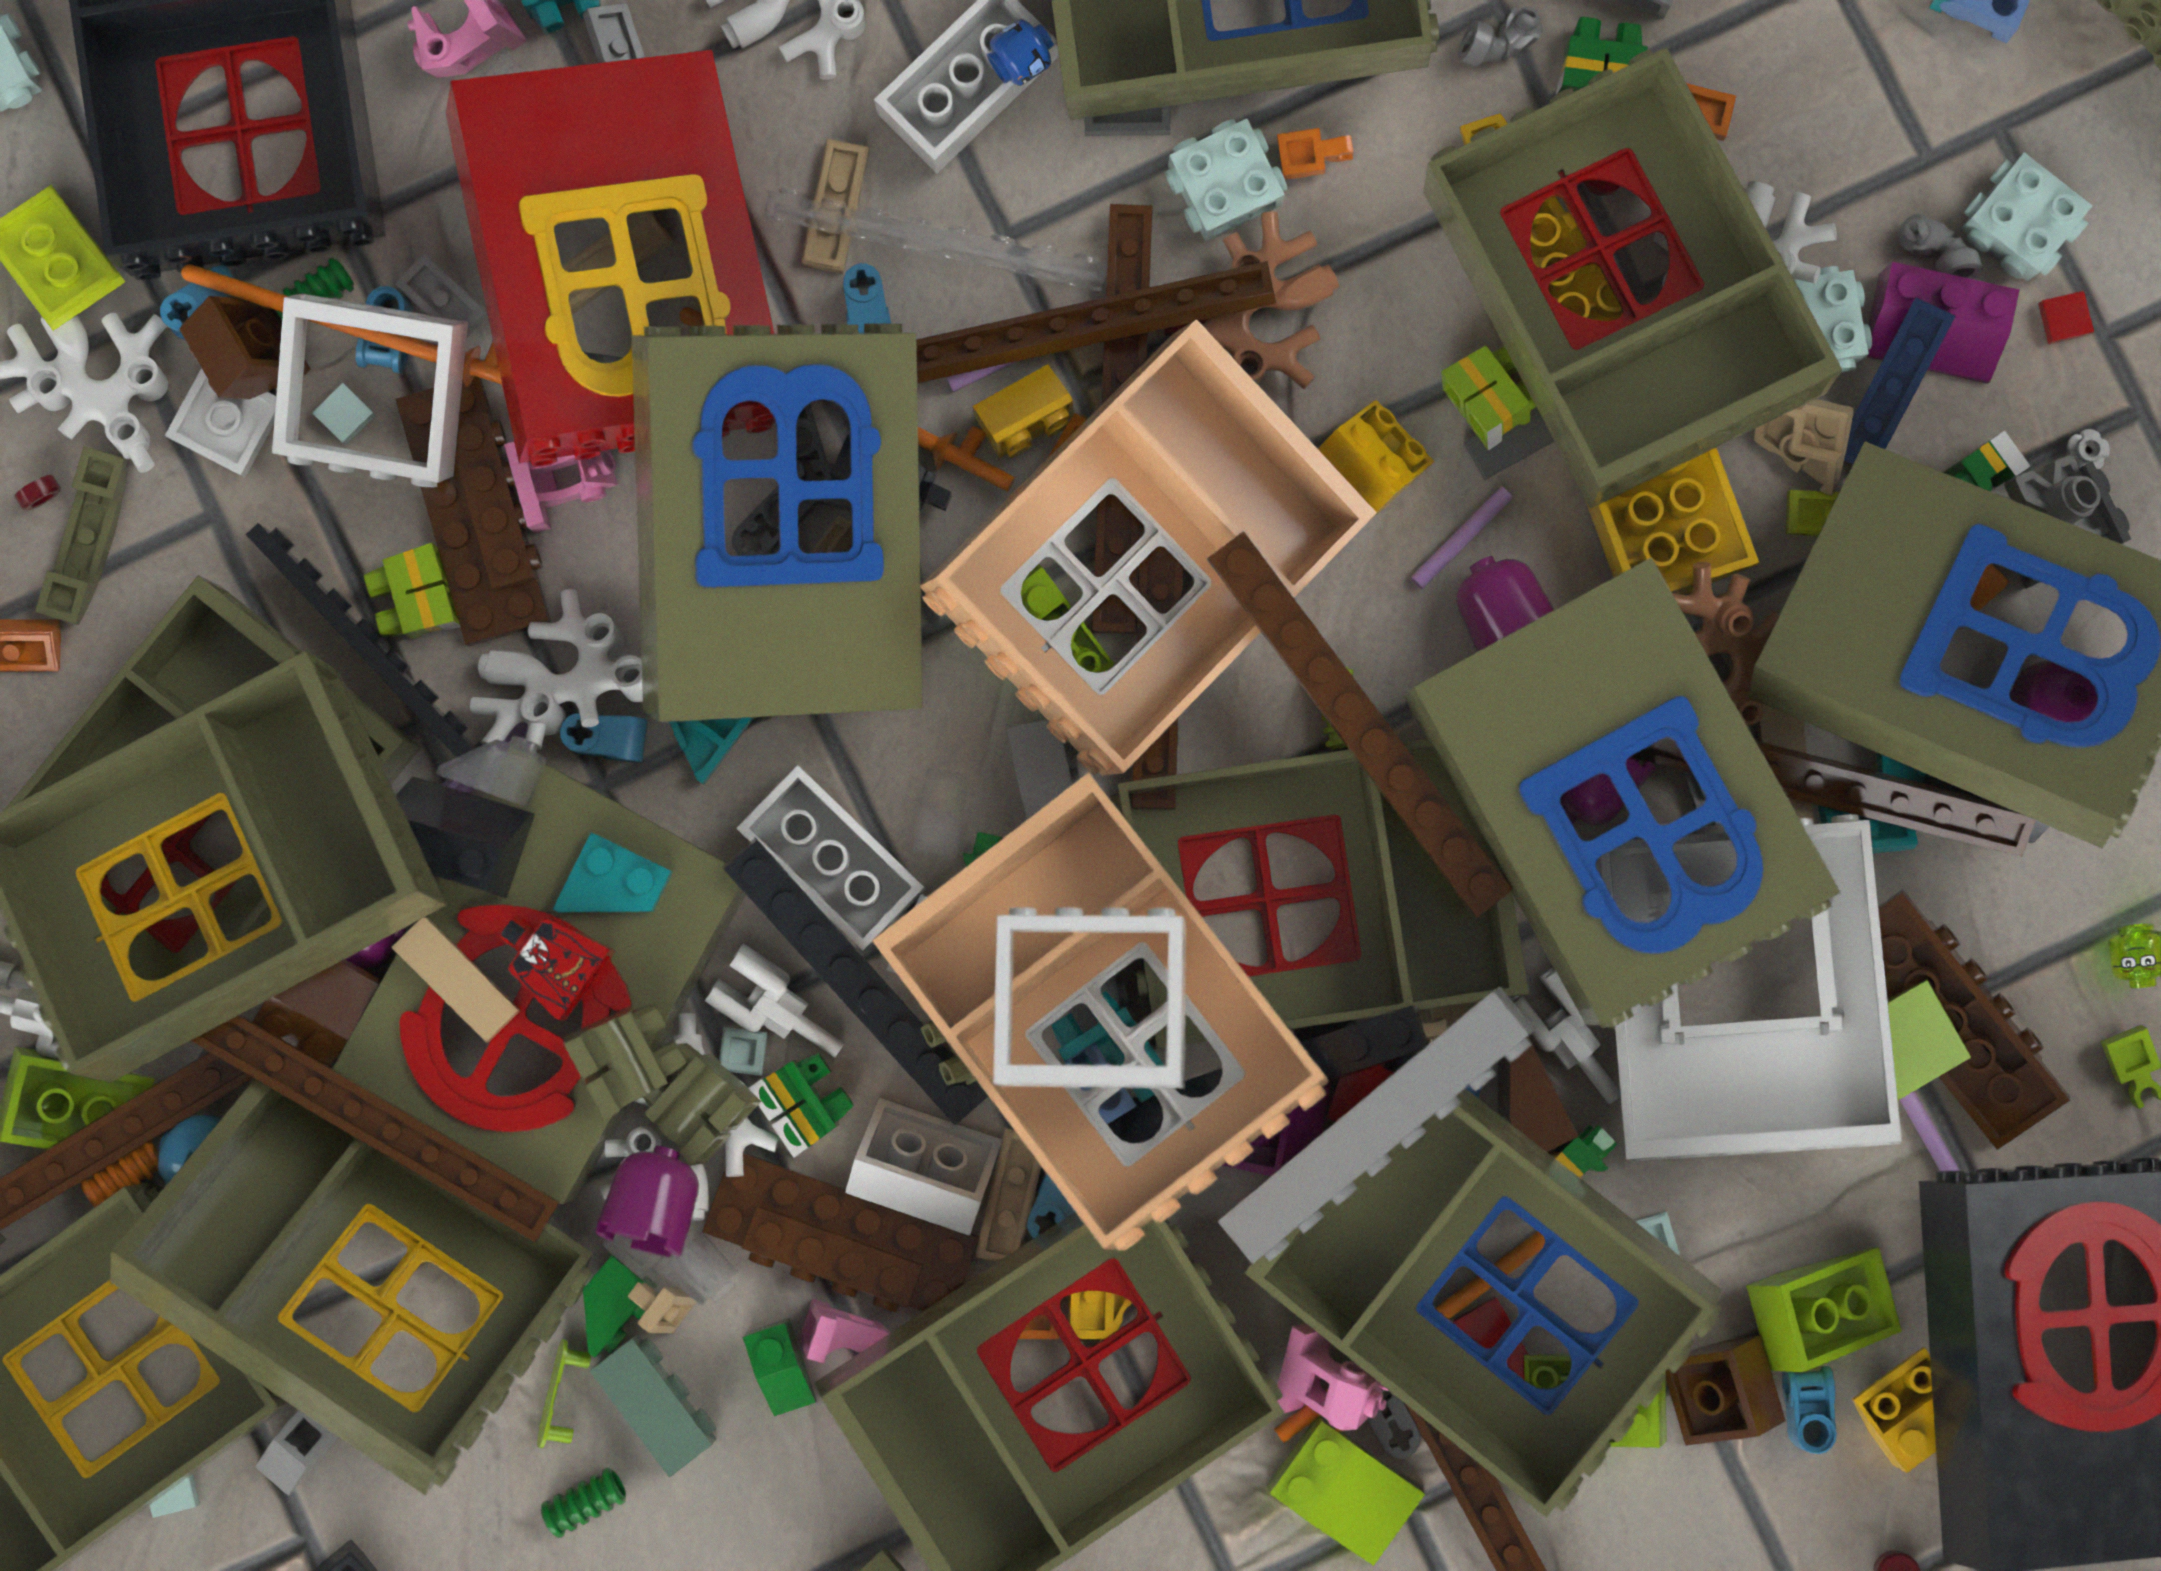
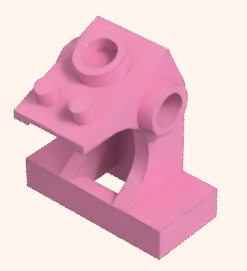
M464 0L469 8L467 19L458 30L449 34H442L431 14H425L417 6H413L411 8L413 20H408L407 24L409 30H415L417 41L413 43V53L418 66L423 71L437 78L465 75L507 46L515 50L527 42V39L505 4L498 0Z
M514 442L504 444L527 527L534 533L551 529L546 508L581 498L582 503L597 501L607 496L606 489L618 485L615 476L616 462L610 450H603L601 455L592 459L576 460L575 456L571 455L558 457V461L551 465L533 467L531 462H518ZM577 464L581 482L558 490L553 471Z
M812 1298L798 1341L807 1359L824 1363L826 1355L831 1351L847 1348L860 1353L891 1332L880 1322L831 1308L829 1303Z
M1307 1323L1293 1326L1277 1385L1283 1395L1278 1400V1403L1284 1413L1299 1410L1307 1405L1328 1419V1423L1331 1426L1341 1430H1357L1368 1417L1374 1418L1378 1410H1384L1387 1401L1383 1399L1382 1392L1383 1390L1388 1391L1387 1388L1355 1362L1346 1361L1342 1365L1335 1362L1328 1353L1330 1342ZM1321 1378L1330 1384L1328 1392L1322 1389L1320 1384Z

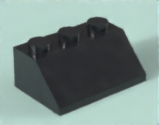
M412 777L396 794V797L433 876L507 899L535 814Z

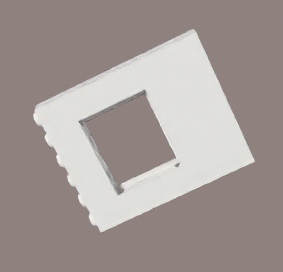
M1847 814L1832 817V823L1814 825L1813 819L1800 818L1802 825L1841 892L1829 899L1832 907L1811 918L1821 1016L1681 1026L1678 987L1676 983L1670 986L1674 993L1673 995L1652 1006L1647 1004L1641 1007L1638 1004L1630 1008L1634 1016L1615 1026L1625 1151L1628 1162L1895 1145L1902 1142L1869 820L1859 821L1858 815ZM1723 826L1701 827L1697 829V835H1686L1677 840L1673 845V852L1684 872L1693 882L1701 886L1714 887L1723 884L1732 876L1736 868V851L1729 836L1724 832ZM1633 838L1601 856L1603 881L1618 908L1627 918L1635 922L1649 923L1659 919L1666 912L1671 901V890L1665 875L1644 839L1635 840Z

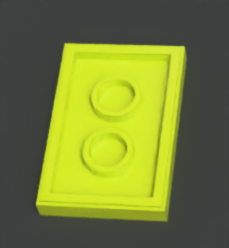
M49 185L0 218V261L53 331L125 283L120 273L52 185Z

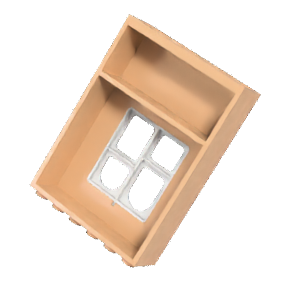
M1196 319L1172 334L920 585V588L926 593L923 596L925 603L939 616L945 613L957 625L954 629L956 635L970 648L976 645L988 657L985 660L986 666L998 678L1004 680L1007 677L1019 689L1015 694L1022 704L1033 712L1038 709L1048 719L1049 722L1046 724V727L1051 734L1064 744L1069 741L1079 752L1077 759L1086 770L1093 775H1096L1098 772L1102 776L1124 773L1261 633L1207 561V558L1244 531L1295 598L1377 512ZM1112 494L1143 524L1145 531L1143 536L1102 577H1096L1066 547L1064 541L1065 537L1107 495ZM1159 546L1167 549L1194 580L1192 588L1165 614L1157 612L1129 581L1131 572ZM1047 557L1052 558L1082 591L1081 598L1063 616L1050 621L1037 619L1028 613L1021 598L1023 581ZM1113 594L1118 596L1144 623L1146 634L1114 667L1105 672H1090L1079 666L1072 655V635L1077 627L1109 595Z
M1089 772L872 940L1103 1249H1115L1117 1247L1119 1251H1125L1145 1236L1141 1228L1149 1221L1154 1219L1155 1222L1159 1221L1161 1223L1182 1207L1177 1200L1189 1190L1192 1194L1195 1193L1196 1195L1202 1192L1218 1179L1214 1174L1216 1169L1225 1162L1232 1167L1241 1162L1254 1151L1250 1145L1252 1141L1261 1134H1264L1268 1139L1290 1123L1286 1115L1299 1105L1304 1110H1307L1326 1095L1322 1088L1328 1083L1325 1075ZM1013 907L1036 908L1037 916H1055V908L1064 907L1083 909V916H1101L1102 908L1129 909V916H1147L1148 909L1150 908L1175 909V916H1183L1186 920L1185 1015L1191 1018L1217 1052L1222 1062L1223 1074L1219 1085L1212 1093L1199 1098L1183 1096L1174 1088H1150L1159 1099L1163 1108L1164 1119L1161 1128L1152 1139L1144 1143L1131 1144L1117 1137L1099 1113L1102 1103L1123 1087H1093L1090 1090L1084 1091L1079 1087L998 1086L994 1084L997 915H1009V908ZM1013 932L1011 1065H1062L1042 1038L1043 1031L1075 1005L1085 1004L1123 1052L1125 1060L1121 1066H1156L1145 1052L1144 1045L1148 1039L1168 1024V1001L1136 1026L1127 1027L1102 996L1101 987L1133 960L1142 958L1147 961L1168 989L1169 933Z

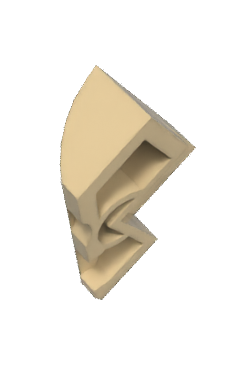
M1814 399L1755 429L1754 441L1768 452L1779 454L1785 464L1796 473L1802 469L1823 485L1820 488L1821 492L1832 496L1836 492L1846 454L1854 407Z

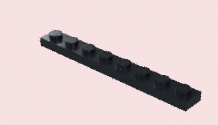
M259 523L245 535L472 775L479 782L490 787L499 774V771L493 766L498 760L497 757L481 741L475 745L471 743L464 735L469 729L465 723L451 710L444 714L435 705L439 696L423 680L420 679L415 683L405 673L410 668L408 663L392 648L386 653L376 642L381 635L364 618L357 622L347 612L352 607L350 602L334 587L329 592L319 582L323 574L306 557L299 561L290 552L295 546L293 542L279 528L275 527L270 531Z
M756 837L722 866L731 879L954 1125H957L988 1097L976 1081L968 1085L966 1081L952 1085L945 1084L939 1071V1064L953 1058V1056L942 1044L932 1048L927 1044L921 1031V1027L924 1025L922 1021Z
M1414 1005L1300 1042V1045L1325 1075L1328 1082L1419 1053L1429 1045L1418 1008ZM1222 1068L1185 1080L1184 1088L1174 1089L1179 1094L1189 1098L1204 1097L1212 1093L1219 1085L1223 1074ZM1156 1095L1151 1096L1142 1103L1138 1097L1132 1098L1136 1107L1107 1124L1112 1132L1122 1141L1131 1144L1144 1143L1152 1139L1159 1132L1164 1119L1163 1108Z

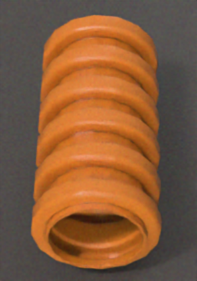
M150 1140L121 1157L113 1164L111 1163L106 1166L104 1170L96 1172L90 1179L80 1182V1187L95 1208L123 1187L142 1184L141 1181L145 1178L148 1180L155 1178L153 1173L158 1171L159 1151Z

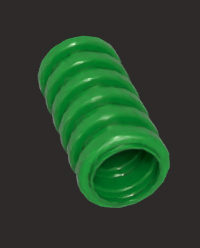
M331 257L327 260V266H317L318 272L315 274L308 272L305 274L306 280L301 282L297 279L294 281L295 287L292 289L285 287L282 290L283 295L286 296L302 293L332 299L336 297L340 300L343 298L342 292L345 290L352 292L355 289L353 286L354 282L343 265L337 259L335 260ZM276 311V312L278 313V315L280 316V318L282 319V318H283V313H282V312H279V311Z
M607 1467L602 1470L601 1476L598 1474L590 1476V1482H579L577 1489L573 1487L566 1489V1495L557 1494L554 1496L553 1502L548 1500L542 1502L541 1515L552 1535L561 1538L565 1536V1530L574 1531L577 1529L578 1523L585 1525L589 1523V1517L598 1518L601 1516L602 1510L609 1512L613 1510L615 1503L622 1505L626 1502L625 1488L614 1470Z

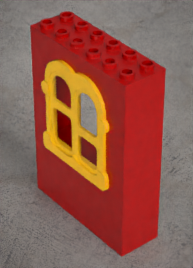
M704 50L451 81L445 114L518 462H531V466L541 467L556 463L558 457L574 455L576 460H587L598 457L603 450L618 448L619 453L635 452L632 346L626 356L613 363H599L590 359L581 350L577 341L569 304V294L571 292L612 285L620 287L625 299L632 336L644 335V326H649L646 314V305L648 303L682 297H694L699 301L704 326H725V334H733V325L770 326V334H775L713 51ZM673 208L679 212L692 275L684 279L644 283L638 276L627 226V216L632 213ZM593 218L605 219L609 225L616 263L606 268L577 272L565 271L561 265L554 227L563 222ZM751 400L739 402L730 408L724 417L722 438L730 434L729 431L746 429V432L750 434L767 431L772 428V424L776 423L775 417L769 408L760 402Z

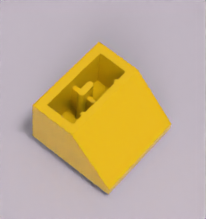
M1047 364L973 405L972 408L975 418L985 432L998 458L1006 454L1010 458H1014L1029 450L1033 446L1030 441L1046 433L1049 438L1062 432L1068 425V420L1073 416V399Z
M1374 400L1338 427L1318 448L1324 457L1377 512L1374 516L1388 506L1435 462L1426 453L1424 446L1412 438L1396 421L1394 414L1383 407L1377 400Z
M1922 1347L1852 1398L1869 1433L1893 1466L1905 1473H1908L1936 1452L1930 1354L1925 1347Z

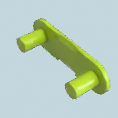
M561 1339L557 1349L537 1436L538 1448H544L547 1440L567 1444L572 1442L574 1432L572 1428L551 1425L554 1412L553 1407L558 1386L561 1382L564 1364L588 1368L591 1354L568 1349L567 1339Z

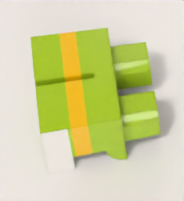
M1485 345L1441 371L1443 391L1463 418H1466L1467 423L1487 450L1502 441V435L1518 424L1525 425L1529 423L1530 411L1536 407L1524 382L1521 381L1515 384L1510 378L1511 375L1518 371L1505 346L1491 353Z
M433 543L382 559L383 567H379L364 575L370 597L375 599L392 594L396 607L375 613L380 635L384 637L406 635L411 639L422 636V634L442 629L447 631L460 627L439 550Z

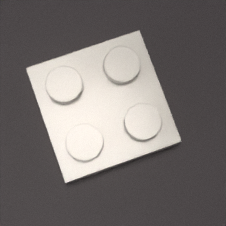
M201 368L165 436L245 478L274 426L276 396L266 392L252 399L218 398L216 392L210 387L208 378Z

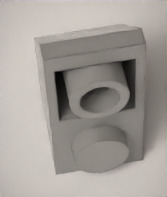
M297 1410L273 1438L257 1463L256 1468L289 1496L339 1437L300 1410Z

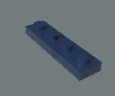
M1915 297L1852 418L1845 461L1854 464L1864 442L1883 449L1887 448L1956 315Z

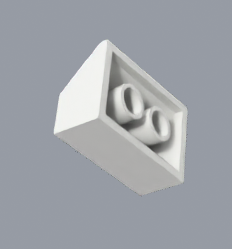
M879 1097L854 1159L845 1193L970 1236L1002 1144V1139L958 1124L954 1125L952 1122Z

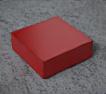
M2084 291L2045 299L2038 303L2048 345L2088 336L2095 332Z

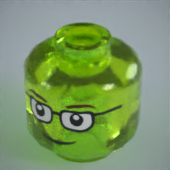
M2153 923L2117 927L2118 934L2113 935L2108 940L2113 976L2119 980L2129 981V987L2134 989L2157 986L2156 978L2161 977V931L2154 930Z

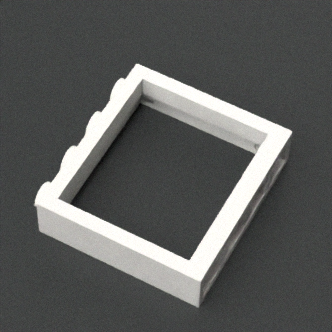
M302 293L284 297L272 453L287 456V462L297 465H313L314 461L329 463L328 469L336 472L351 473L355 472V468L369 470L370 477L376 479L394 480L396 475L411 478V484L421 487H437V483L453 477L468 322ZM308 319L438 341L427 463L298 440Z
M1013 907L1009 908V915H997L994 1084L998 1086L1184 1088L1186 920L1184 917L1175 916V909L1150 908L1148 909L1147 916H1129V909L1102 908L1101 916H1083V909L1064 907L1055 908V916H1037L1036 908ZM1013 932L1169 933L1167 1066L1011 1065Z

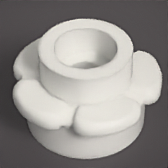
M2085 429L2079 435L2074 434L2067 443L2066 455H2073L2079 468L2093 461L2096 469H2100L2105 463L2104 459L2110 453L2107 440L2102 439L2100 433L2092 429ZM2085 447H2090L2092 449V453L2087 454L2085 452Z

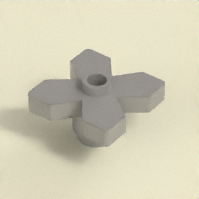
M2068 455L2044 466L2043 477L2031 470L2004 483V487L2012 501L2100 536L2109 532V528L2099 508H2097L2100 502L2099 488L2091 478L2082 476L2073 455Z

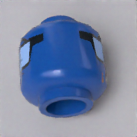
M1019 19L993 36L990 40L991 52L987 54V58L1003 83L1006 84L1011 81L1017 86H1022L1049 68L1051 56L1048 50L1054 44L1041 24L1033 27L1026 20Z

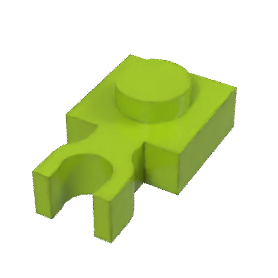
M2139 1025L2100 1041L2115 1081L2120 1084L2130 1081L2128 1094L2133 1106L2138 1109L2145 1107L2141 1100V1092L2149 1087L2153 1097L2161 1100V1086L2152 1080L2150 1074L2160 1069L2161 1063L2146 1027Z

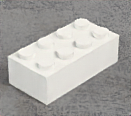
M977 0L874 99L877 114L936 174L1038 77L1036 76L1022 86H1017L1011 81L1005 84L998 77L987 58V54L991 52L990 40L993 36L1015 21L1024 19L1033 27L1041 24L1018 0ZM1045 28L1054 44L1048 50L1052 64L1059 57L1057 39Z
M798 765L736 828L750 842L756 837L823 913L863 951H867L874 944L872 940L889 928L917 900L920 894L926 890L902 864Z

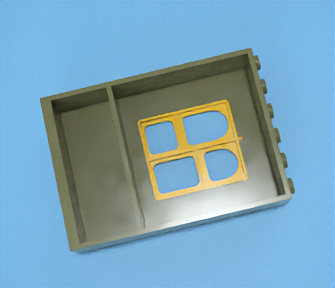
M307 651L0 812V910H2L8 924L4 927L5 935L10 944L20 952L25 964L22 966L23 977L27 984L38 994L42 1004L39 1007L41 1019L46 1027L53 1031L60 1046L56 1050L57 1056L63 1067L71 1072V1074L110 1083L447 905L339 672ZM224 810L243 849L241 857L185 887L178 886L161 848L163 840L216 811ZM135 854H142L159 890V899L136 913L127 916L115 915L108 911L102 902L100 894L102 880L107 871L116 864ZM252 874L259 883L271 910L272 918L266 925L230 942L225 938L210 905V897L219 889L246 875ZM184 908H190L208 945L206 956L163 979L148 981L138 977L130 967L128 958L130 945L136 935Z
M255 1079L111 1251L110 1282L426 1496L434 1484L441 1488L446 1483L457 1466L455 1462L462 1453L459 1449L463 1447L468 1451L484 1429L482 1425L489 1415L486 1412L490 1411L495 1414L510 1393L509 1388L515 1380L513 1375L522 1378L536 1357L534 1354L541 1344L539 1340L541 1339L547 1343L560 1325V1318L567 1309V1306L572 1308L583 1294L585 1284L593 1272L587 1268L593 1253L549 1223L537 1242L530 1240ZM365 1223L377 1225L402 1242L407 1248L405 1256L385 1282L378 1287L368 1284L338 1262L339 1254ZM422 1263H433L466 1285L476 1295L479 1302V1316L468 1330L457 1334L441 1332L397 1302L396 1297ZM322 1279L332 1281L379 1313L382 1318L379 1326L360 1351L353 1357L344 1356L293 1320L292 1316L295 1310L317 1282ZM400 1331L407 1332L425 1344L432 1351L436 1360V1373L432 1381L425 1388L415 1392H401L391 1388L375 1377L370 1370L371 1365L386 1345Z
M151 1182L123 1187L0 1275V1571L61 1570L161 1496L290 1405V1403L160 1315L155 1327L146 1336L112 1360H105L101 1357L81 1328L79 1319L82 1314L119 1289V1287L110 1282L111 1251L163 1190L159 1185L154 1186ZM55 1334H61L66 1338L86 1367L87 1376L82 1382L57 1400L48 1402L43 1398L23 1369L21 1361L25 1355ZM167 1344H180L188 1347L197 1356L200 1363V1377L197 1385L189 1394L172 1406L166 1407L160 1403L138 1370V1365L158 1348ZM120 1380L145 1413L146 1423L96 1461H88L65 1430L62 1420L66 1414L112 1381Z

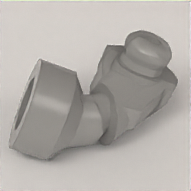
M1532 7L1510 9L1499 29L1497 38L1492 26L1474 20L1463 36L1458 52V60L1473 67H1478L1484 62H1498L1499 60L1506 62L1512 56H1517L1523 49L1534 44L1541 36L1543 30L1539 13Z
M1915 214L1907 218L1900 226L1898 232L1899 242L1907 252L1914 256H1928L1935 253L1941 255L1935 263L1937 272L1974 279L1983 270L1978 251L1966 247L1961 237L1954 238L1956 232L1947 229L1944 223L1927 219L1924 214Z

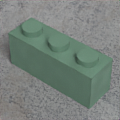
M637 1334L591 1369L590 1373L670 1478L717 1440L712 1433L716 1430V1426L702 1408L696 1411L686 1397L690 1392L676 1373L669 1376L660 1364L663 1356L653 1341L649 1338L642 1340L639 1334Z

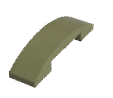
M83 446L72 483V488L77 489L54 570H47L35 610L36 613L76 625L80 624L95 593L113 542L124 495L128 459Z

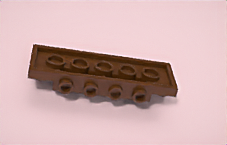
M474 376L468 387L462 381L453 477L437 483V487H421L464 642L468 647L528 630L530 622L551 623L537 569L543 568L542 560L536 544L529 545L525 528L528 527L521 503L517 504L513 487H516L510 464L505 462L501 448L504 444H507L505 431L500 420H493L482 378ZM434 388L396 398L413 461L427 463Z
M1903 889L1878 906L1887 999L1928 979L1971 1055L1970 1059L1939 1076V1079L1993 1146L1999 1150L2069 1102L2070 1095L2042 1062V1056L2039 1052L2044 1047L2038 1037L2030 1028L2027 1027L2021 1031L2013 1022L2011 1017L2016 1012L2012 1005L2001 993L1994 997L1983 984L1988 978L1974 959L1971 958L1967 962L1962 959L1955 950L1960 943L1953 932L1945 924L1937 928L1932 920L1928 921Z
M743 1152V1176L727 1177L725 1167L702 1233L741 1246V1249L750 1251L748 1260L770 1268H773L775 1261L791 1266L789 1274L796 1278L814 1283L816 1276L833 1281L831 1290L854 1298L857 1291L874 1296L873 1305L891 1312H897L899 1305L906 1308L909 1306L923 1312L961 1287L980 1237L974 1234L969 1236L845 1193L846 1188Z

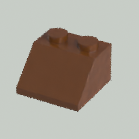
M208 296L179 329L188 343L191 354L197 359L208 378V383L212 390L216 392L218 398L252 399L277 388L282 319L276 310L240 298ZM305 359L303 376L311 370Z
M344 959L264 1001L252 1022L331 1067L360 1021L382 980Z
M1760 1335L1725 1340L1690 1350L1691 1353L1675 1373L1668 1368L1665 1371V1379L1685 1446L1758 1437L1786 1421Z

